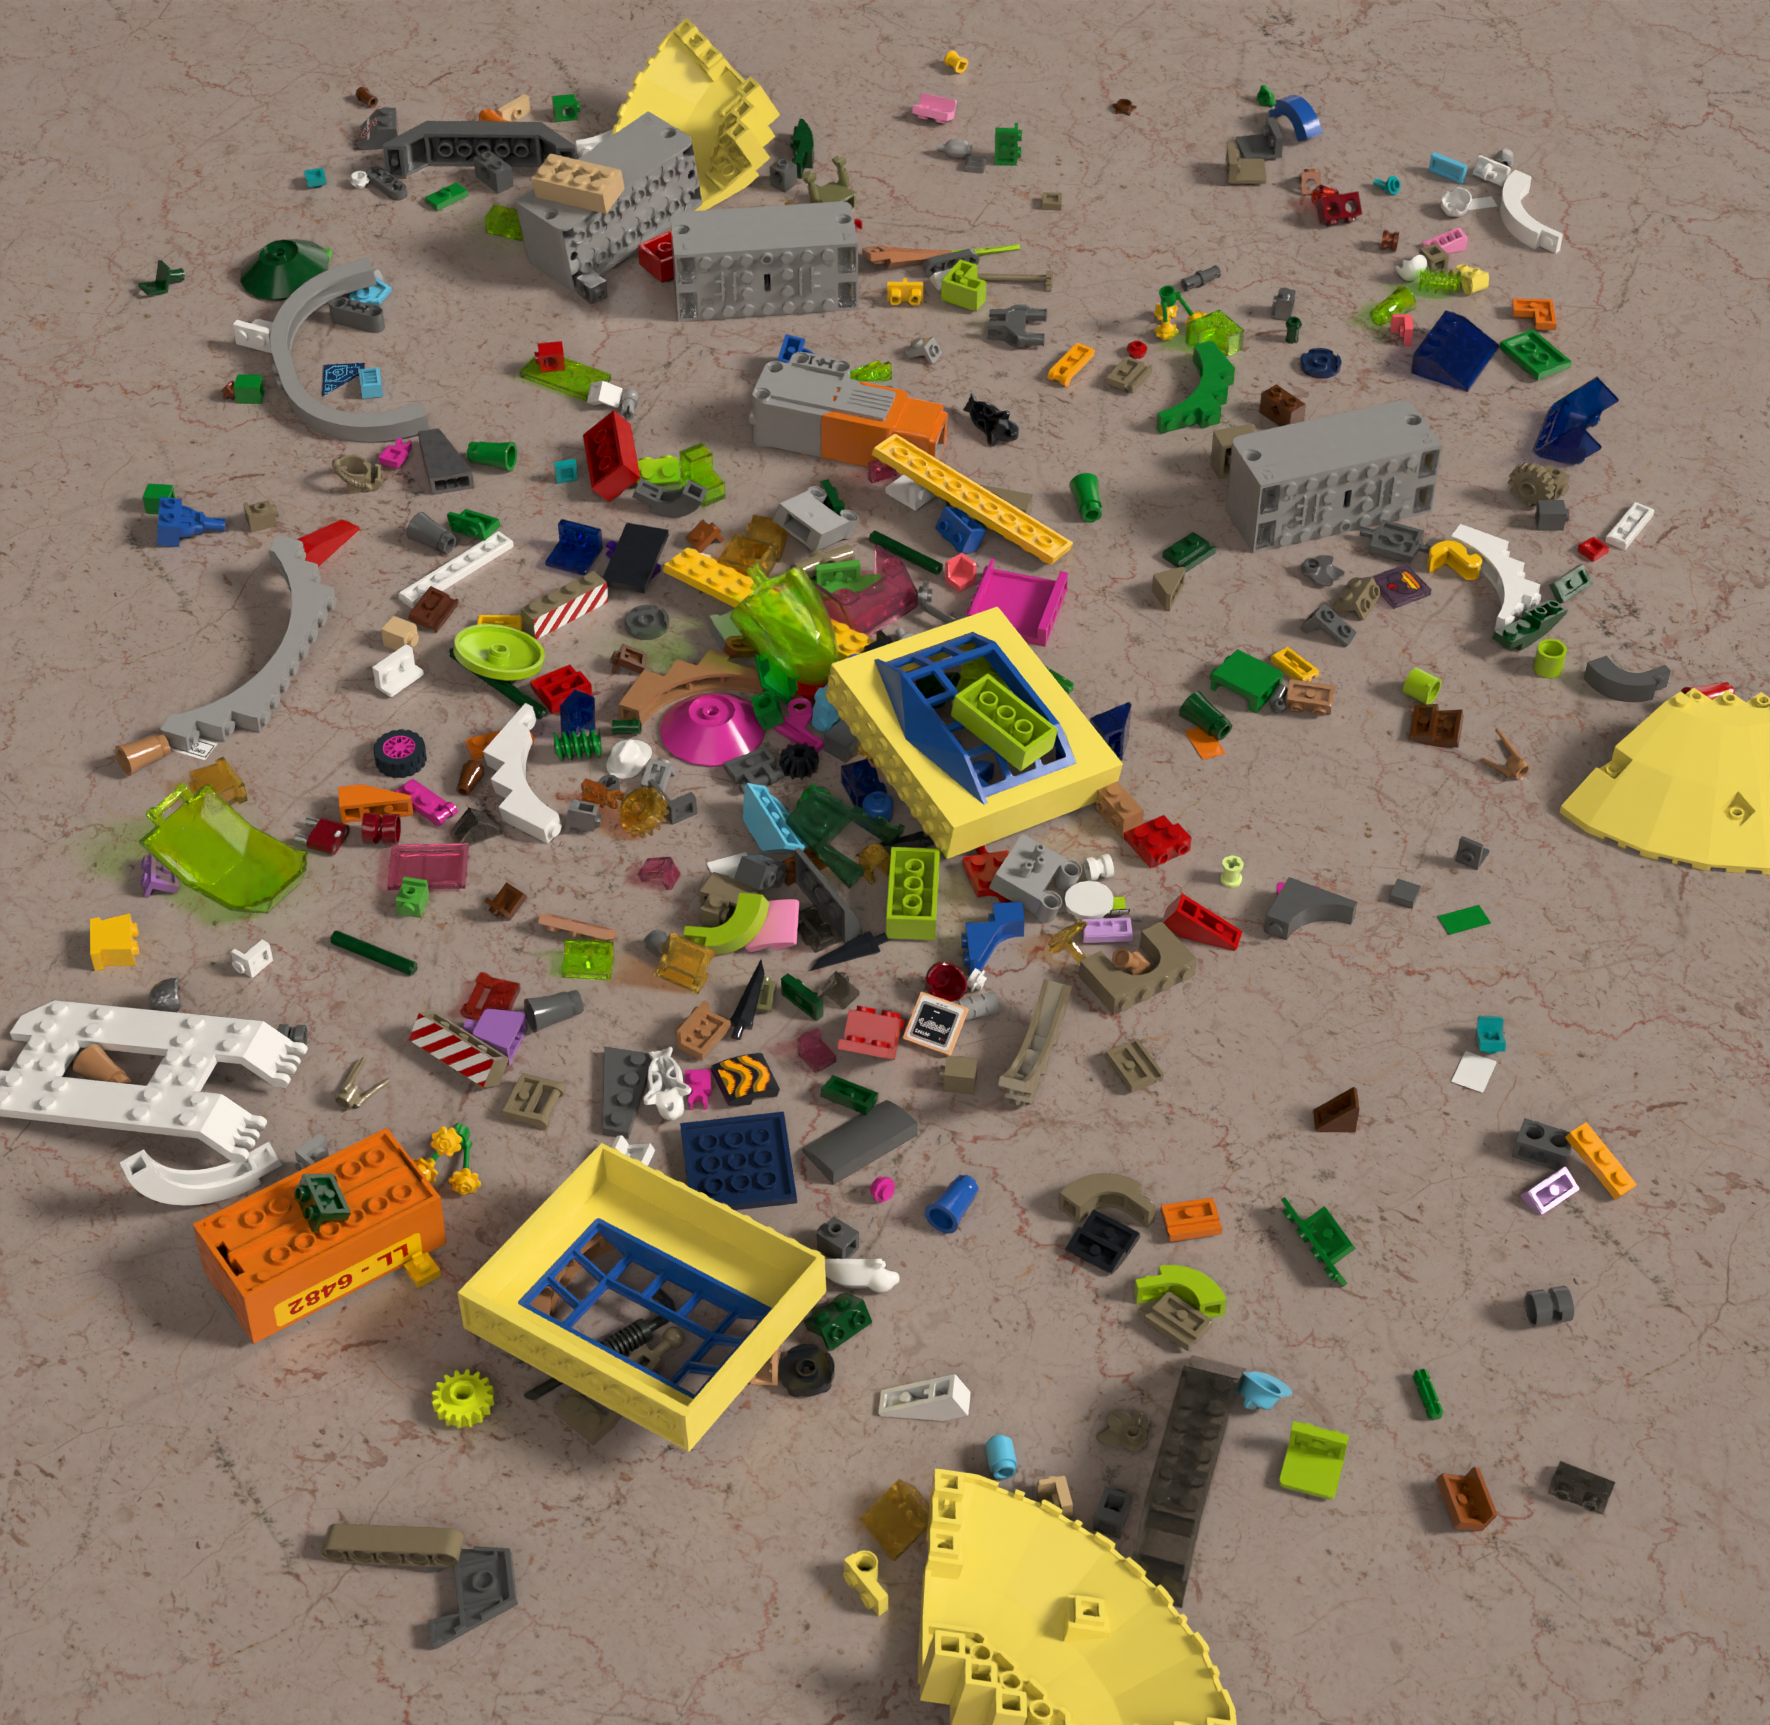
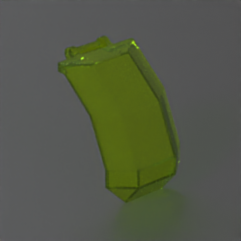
M179 783L174 788V792L156 807H151L146 811V816L155 827L141 838L139 843L185 886L228 910L268 914L301 884L306 873L308 856L306 850L294 849L250 825L215 792L212 785L205 784L192 795L184 783ZM181 798L184 804L164 820L162 814Z

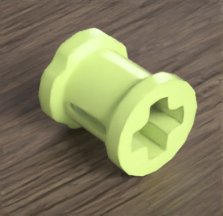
M1231 855L1222 860L1224 871L1221 874L1220 881L1224 886L1234 888L1241 884L1242 876L1240 872L1243 869L1244 862L1240 857Z

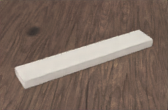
M496 532L487 540L478 543L399 592V600L413 609L430 586L440 591L447 589L514 547L513 541L501 532Z

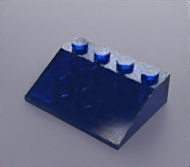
M1445 310L1414 352L1411 374L1468 392L1499 349V344L1465 316Z

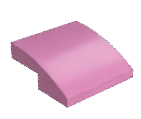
M798 900L768 901L770 904L764 925L755 938L745 945V949L751 953L768 947L778 951L796 945L799 913Z

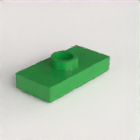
M456 182L426 196L425 200L428 205L439 211L468 197V190Z

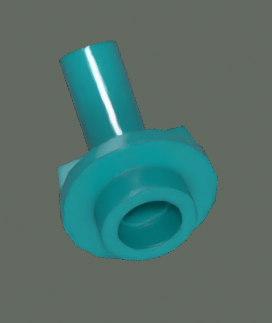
M1394 175L1389 176L1387 182L1375 178L1373 185L1384 189L1386 194L1396 195L1401 187L1400 181Z

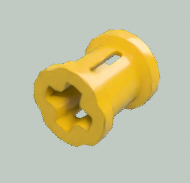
M951 50L945 55L944 64L948 67H953L957 73H963L968 66V60L959 57L957 52Z

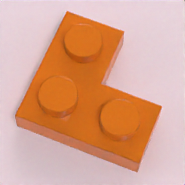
M1512 298L1513 317H1533L1535 330H1556L1557 322L1553 299Z

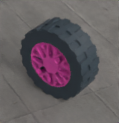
M392 730L389 733H384L374 743L373 751L376 767L380 773L385 774L387 777L406 778L407 776H413L415 773L420 772L422 767L424 768L425 761H427L423 738L411 730Z

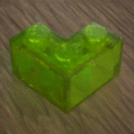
M1219 309L1188 322L1185 343L1194 350V345L1212 340L1225 356H1229L1242 350L1244 329Z
M702 443L679 451L680 461L678 465L681 472V478L679 479L681 487L690 480L707 488L708 490L701 503L703 508L725 499V482L713 471V454Z

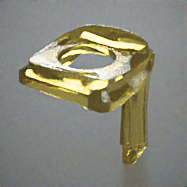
M1078 919L1071 926L1059 931L1048 942L1049 951L1052 954H1057L1066 948L1077 964L1080 965V960L1086 958V956L1076 946L1072 938L1076 933L1085 929L1088 925L1087 922Z

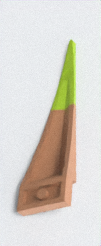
M1020 244L973 250L980 256L1020 250ZM879 245L862 248V256L871 262L873 261V264L885 263L887 270L921 265L927 258L965 249L928 250Z

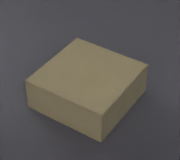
M1043 192L1042 210L1061 211L1062 193Z

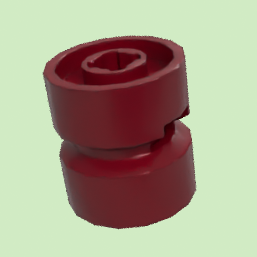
M364 813L361 830L363 843L378 844L382 840L384 844H398L401 835L400 815L385 813L381 817L379 813Z

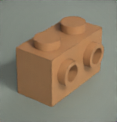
M1118 782L1097 790V801L1095 803L1097 812L1122 839H1124V832L1143 824L1144 810Z

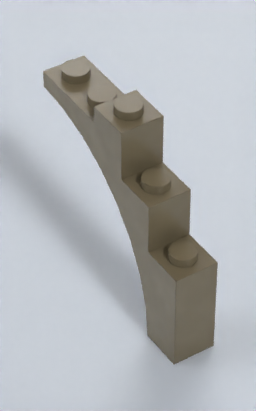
M1046 979L1043 980L1038 1002L1023 1044L1009 1070L1005 1074L1000 1075L998 1086L1005 1087L1004 1097L1011 1098V1104L1025 1107L1026 1103H1034L1041 1074H1046L1052 1046L1058 1044L1072 986Z

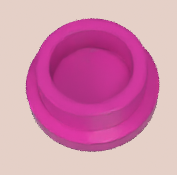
M889 1177L876 1178L870 1187V1193L874 1200L879 1203L889 1200L894 1194L895 1183Z

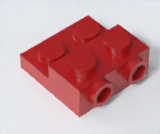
M1165 815L1124 832V840L1150 869L1164 864L1175 857L1184 855L1191 849L1192 837L1179 823L1173 825Z

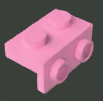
M921 93L919 104L913 106L912 113L917 114V117L920 119H928L930 117L935 118V122L946 123V121L954 119L957 101Z

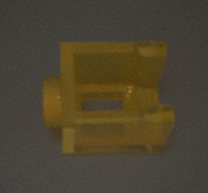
M880 843L869 845L859 853V869L857 871L872 885L875 883L874 866H877L887 877L889 876L891 854Z

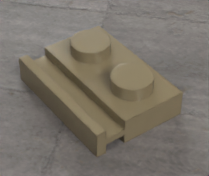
M1126 356L1106 377V384L1123 391L1125 389L1130 390L1129 393L1132 394L1152 373V365L1145 366L1144 362Z
M1136 1039L1132 1044L1126 1043L1106 1051L1105 1058L1131 1093L1153 1085L1154 1081H1163L1164 1073L1139 1039Z
M1170 1291L1152 1307V1311L1149 1314L1147 1313L1144 1316V1323L1187 1352L1212 1327L1213 1321Z

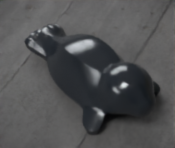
M971 393L963 410L969 412L973 423L986 434L988 444L994 446L997 440L1005 442L1017 440L1019 427L1015 422L1009 420L1010 412L1008 410L1001 411L989 402L977 401L975 395Z

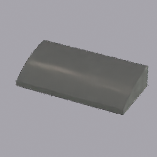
M800 848L795 849V877L799 888L844 944L861 936L862 930L856 915L804 851Z
M885 1100L871 1108L867 1115H859L804 1147L802 1152L834 1185L916 1137L918 1122L901 1107Z

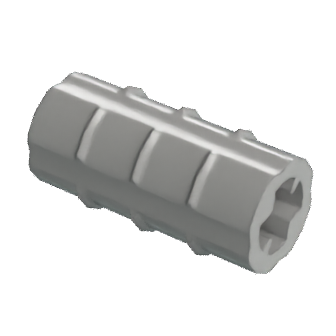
M994 991L952 1002L969 1009L965 1021L975 1020L984 1016L987 1017L1000 1011L999 1002Z

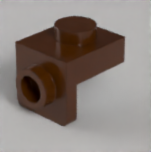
M506 882L493 901L486 898L484 902L490 906L488 911L499 919L504 916L511 921L527 896Z

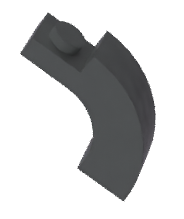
M640 478L632 497L650 505L649 512L652 514L676 518L694 512L701 505L708 489L688 480L682 488L668 490Z

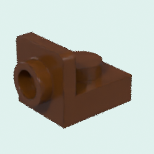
M622 644L618 651L615 650L611 656L610 663L613 664L611 672L616 674L620 666L641 674L645 669L648 653Z

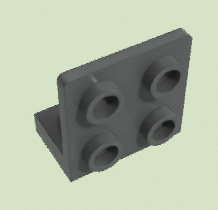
M1274 117L1266 118L1263 134L1236 137L1235 141L1243 158L1274 159L1282 157L1284 138Z

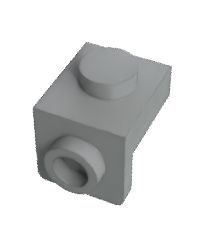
M933 336L914 339L905 351L908 358L925 355L929 364H934L942 354Z

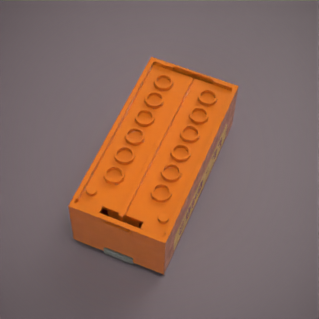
M387 1127L193 1223L203 1272L253 1344L403 1267V1264L412 1260L411 1256L419 1251H422L423 1254L426 1252L430 1253L447 1244L441 1197ZM333 1173L351 1214L348 1220L322 1221L319 1230L312 1232L304 1219L299 1203L295 1200V1188L303 1174Z

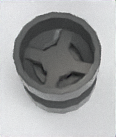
M279 1024L278 1032L293 1042H300L307 1046L308 1031L306 1025L290 1027L288 1024Z

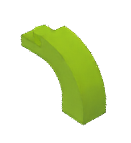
M739 893L735 912L726 923L713 928L685 926L683 935L691 945L706 947L712 955L734 952L747 945L759 933L766 920L770 903L762 894Z

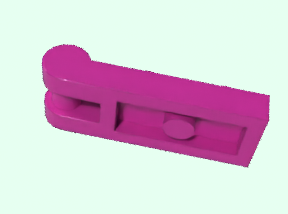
M413 778L395 790L398 793L411 795L413 810L437 826H441L446 822V818L453 817L458 813L457 807L452 802H446Z

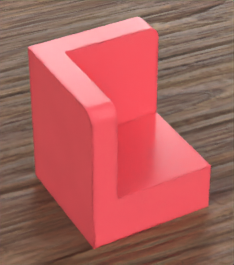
M963 553L946 561L945 582L959 593L976 584V563Z

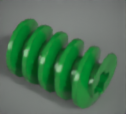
M590 729L588 736H586L584 730H581L579 737H577L575 731H571L570 738L567 737L565 731L562 732L560 738H558L556 732H553L555 755L558 756L560 761H563L565 754L569 760H572L574 753H576L578 759H582L584 752L588 759L591 758L593 752H595L597 758L601 757L600 729L598 735L595 734L593 729Z

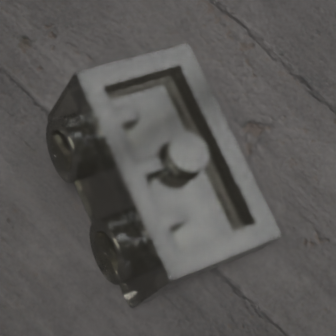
M816 904L802 911L799 910L797 931L801 934L805 945H809L815 953L841 942V935Z
M1560 1461L1553 1475L1548 1494L1555 1496L1559 1500L1579 1505L1587 1511L1604 1515L1615 1482Z

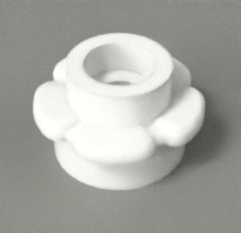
M356 171L352 173L350 183L356 188H364L369 183V178H367L365 172Z
M975 968L967 980V987L971 988L972 992L975 989L980 991L987 980L983 976L985 970L981 972Z

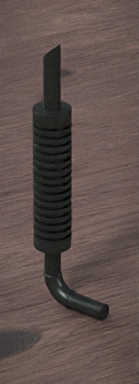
M660 1288L653 1296L663 1306L676 1312L675 1302ZM657 1316L646 1323L640 1318L614 1335L612 1334L610 1337L605 1338L600 1343L625 1356L638 1349L639 1346L641 1347L653 1340L652 1332L668 1324L670 1321ZM552 1377L526 1392L524 1397L536 1400L564 1383Z

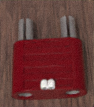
M307 817L305 825L315 828L309 836L296 833L294 841L306 844L309 849L335 855L349 835L350 827L347 824L325 818L317 820Z

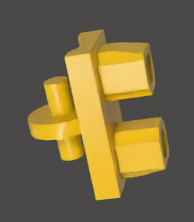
M903 278V282H887V302H890L891 305H899L901 302L919 305L920 302H923V282H907V278Z

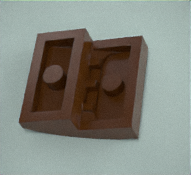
M1438 704L1415 705L1409 735L1410 740L1437 747L1459 748L1464 718L1463 710L1439 711Z

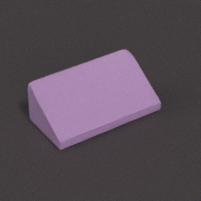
M1565 1166L1521 1193L1520 1197L1539 1215H1542L1578 1191L1579 1187Z

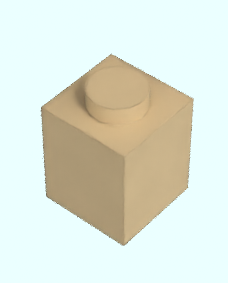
M393 616L381 629L383 646L396 651L405 644L413 648L419 641L416 624Z

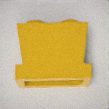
M130 913L101 920L100 917L90 918V955L95 971L105 970V966H135V956L139 955L137 940L135 941L134 938L139 937L137 923H132Z

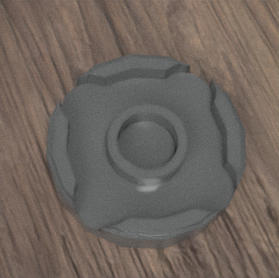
M640 605L631 609V613H627L625 616V629L629 635L640 640L656 639L664 635L669 629V615L664 609H657L655 605Z

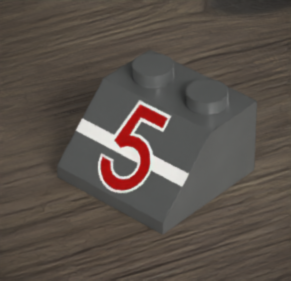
M396 107L376 109L360 126L361 151L383 149L384 143L399 136Z

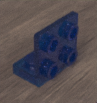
M561 519L558 523L559 542L546 559L545 564L548 567L584 576L603 550L602 531L600 528Z

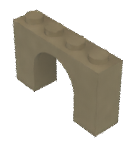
M1162 921L1141 931L1140 948L1157 966L1147 974L1131 975L1120 971L1102 951L1080 960L1079 978L1113 1015L1126 1011L1133 1005L1146 1001L1162 991L1169 990L1172 986L1189 980L1195 975L1197 958Z

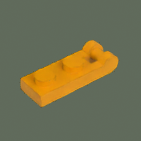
M1076 343L1049 370L1047 379L1053 382L1059 381L1061 385L1068 386L1071 379L1094 357L1095 349Z

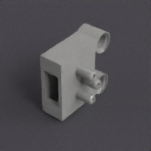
M811 486L806 492L779 503L773 521L789 532L792 537L797 538L808 546L809 550L815 551L823 549L839 540L851 538L859 517L851 510H842L840 515H837L823 504L826 498L825 490L817 486Z
M1022 833L998 869L989 888L1012 902H1022L1023 908L1033 913L1039 921L1050 923L1055 919L1062 905V899L1053 891L1045 892L1046 888L1054 879L1059 889L1068 891L1080 878L1082 867L1077 861L1066 859Z

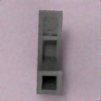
M1603 656L1587 662L1584 680L1594 690L1611 699L1623 702H1645L1653 700L1655 691L1667 687L1671 670L1666 665L1642 673L1627 672L1617 667L1607 656Z

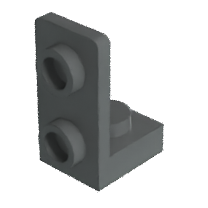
M1325 603L1309 614L1300 628L1305 634H1308L1311 630H1318L1322 626L1344 647H1347L1356 635V631Z
M653 779L648 781V799L651 803L657 805L662 817H666L672 825L697 814L696 797L692 792L670 801Z

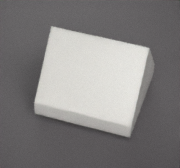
M951 269L934 273L930 277L931 283L938 291L941 290V280Z

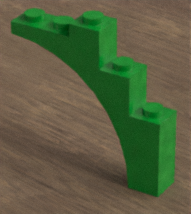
M1212 340L1194 345L1192 362L1199 371L1200 384L1183 402L1158 413L1157 431L1160 434L1198 424L1202 429L1220 423L1221 405L1227 404L1228 386L1234 385L1235 367Z

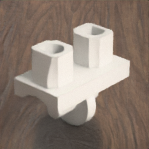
M1480 155L1477 158V165L1473 175L1499 186H1504L1511 169Z

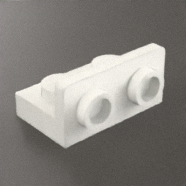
M407 644L372 667L375 687L389 697H393L424 675L423 670L415 665L413 648Z

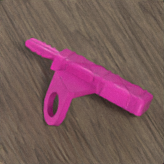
M795 698L788 704L790 718L784 716L785 723L773 727V730L794 744L798 742V744L802 745L806 742L808 747L814 746L816 752L819 753L824 748L823 740L806 729L813 717L811 702L805 698ZM799 703L806 705L804 709H795L793 706Z

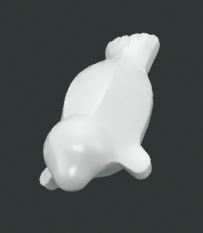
M672 1047L661 1051L649 1052V1056L652 1059L647 1078L649 1092L644 1097L645 1105L656 1104L660 1115L670 1121H674L683 1115V1096L691 1093V1088L683 1083L680 1067L670 1057L673 1051Z
M825 1259V1276L833 1283L845 1288H870L875 1292L883 1293L888 1292L894 1285L899 1283L900 1278L897 1272L885 1269L886 1264L882 1259Z

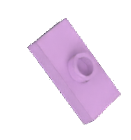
M1130 917L1081 919L1083 943L1131 942L1133 940Z

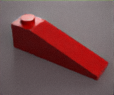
M341 519L297 539L303 541V548L306 552L305 561L316 563L319 567L356 534L360 528Z

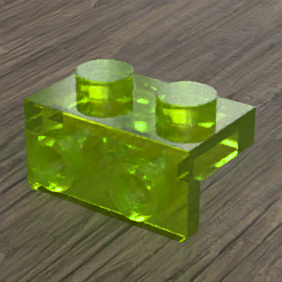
M879 360L851 371L850 379L886 382L892 379V363L889 361L881 363Z

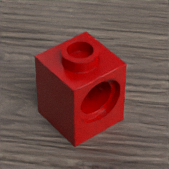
M562 341L537 343L538 352H534L535 364H540V372L565 370Z

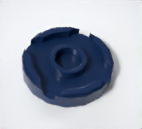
M1313 348L1308 353L1302 354L1300 367L1306 375L1325 379L1336 376L1340 372L1342 361L1340 356L1333 354V351L1330 349Z

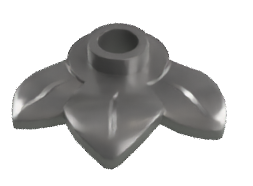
M1330 555L1307 558L1301 564L1302 574L1312 578L1315 583L1322 586H1332L1333 581L1339 580L1345 575V571L1332 565L1333 556Z

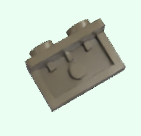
M1373 576L1352 578L1348 581L1333 607L1336 613L1355 610L1359 619L1365 620L1381 595L1380 588Z

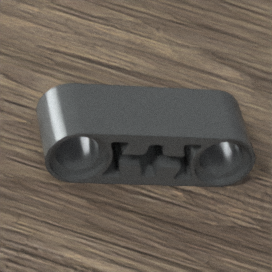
M336 297L329 300L333 323L371 333H379L385 329L383 309L381 307L344 297Z

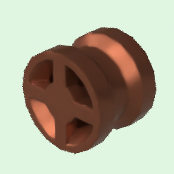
M1384 230L1381 249L1389 248L1392 251H1397L1400 232L1395 231L1391 233L1388 230Z

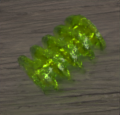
M1426 266L1424 271L1422 272L1421 270L1418 291L1421 292L1425 286L1427 293L1433 287L1436 294L1439 288H1441L1442 294L1445 295L1447 289H1449L1450 295H1453L1455 290L1459 292L1461 270H1458L1454 276L1452 269L1446 275L1444 268L1438 274L1436 267L1430 273L1429 267Z

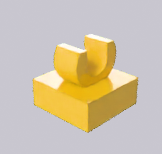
M419 1251L411 1256L412 1260L403 1264L404 1271L417 1289L441 1277L439 1267L428 1252L423 1254L422 1251Z

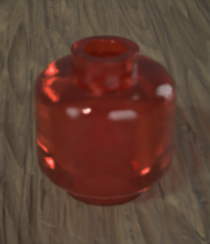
M1321 184L1313 190L1311 201L1317 209L1315 200L1322 197L1339 195V190L1336 186ZM1328 206L1327 211H1333L1332 208Z

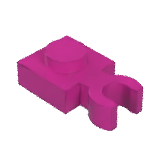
M402 438L396 439V445H388L378 457L379 464L398 469L408 458V452L412 450V441L409 440L406 444H403Z
M711 1069L685 1070V1084L691 1088V1093L685 1095L689 1096V1109L693 1110L694 1103L701 1102L703 1103V1109L707 1110V1096L711 1095Z

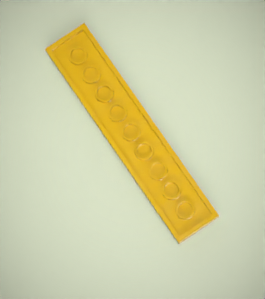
M897 434L892 435L874 447L871 455L878 458L880 462L891 466L899 474L907 476L917 485L925 487L935 496L949 502L951 506L959 508L967 513L969 517L977 519L985 524L987 528L998 532L1005 539L1016 543L1024 551L1037 556L1042 562L1052 565L1071 550L1073 542Z
M687 547L664 564V573L840 661L846 659L851 654L864 653L865 646L876 641L866 634L860 633L846 624L830 618L826 614H821L811 609L808 605L793 600L790 596L783 595L771 587L765 586L753 578L735 571V569L699 553L695 549Z

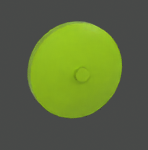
M496 624L474 625L463 629L457 634L453 647L456 659L464 667L479 675L498 680L530 678L540 672L545 659V651L535 638L518 629Z

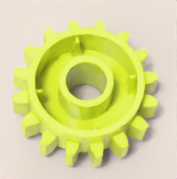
M466 1369L464 1374L460 1375L459 1371L455 1370L454 1377L451 1378L447 1374L444 1375L445 1383L437 1382V1391H432L434 1412H437L438 1419H445L447 1426L454 1425L459 1429L467 1426L470 1428L478 1422L482 1423L485 1415L491 1414L490 1407L495 1404L493 1386H490L487 1377L481 1379L479 1371L474 1375H470V1370Z

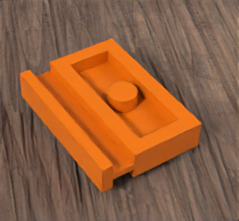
M1213 1197L1161 1205L1160 1212L1166 1232L1169 1235V1242L1222 1234V1225L1219 1222V1215Z

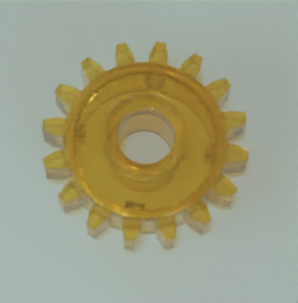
M646 786L640 789L636 788L627 794L621 802L620 810H618L620 814L618 822L633 837L639 835L641 838H644L646 832L651 836L653 835L654 828L657 830L661 829L659 826L660 822H666L663 816L669 814V810L665 808L669 803L665 800V796L654 787L650 789Z

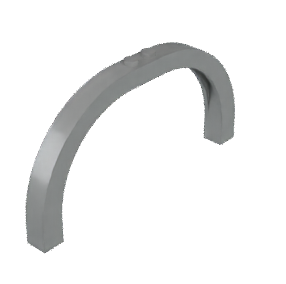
M369 257L331 268L300 286L279 309L270 334V347L275 362L271 364L274 376L279 375L275 377L278 388H283L286 399L294 413L307 425L321 433L357 442L396 440L399 437L405 438L416 435L418 431L430 430L422 402L377 413H352L328 407L311 397L300 384L291 360V346L298 328L317 308L343 294L377 285Z

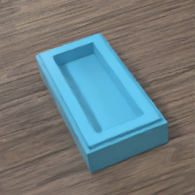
M1434 152L1430 157L1428 171L1463 184L1466 178L1467 165Z

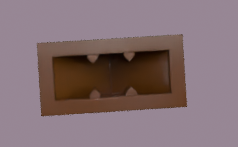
M1355 1087L1350 1088L1313 1110L1315 1130L1318 1132L1356 1133L1359 1101Z

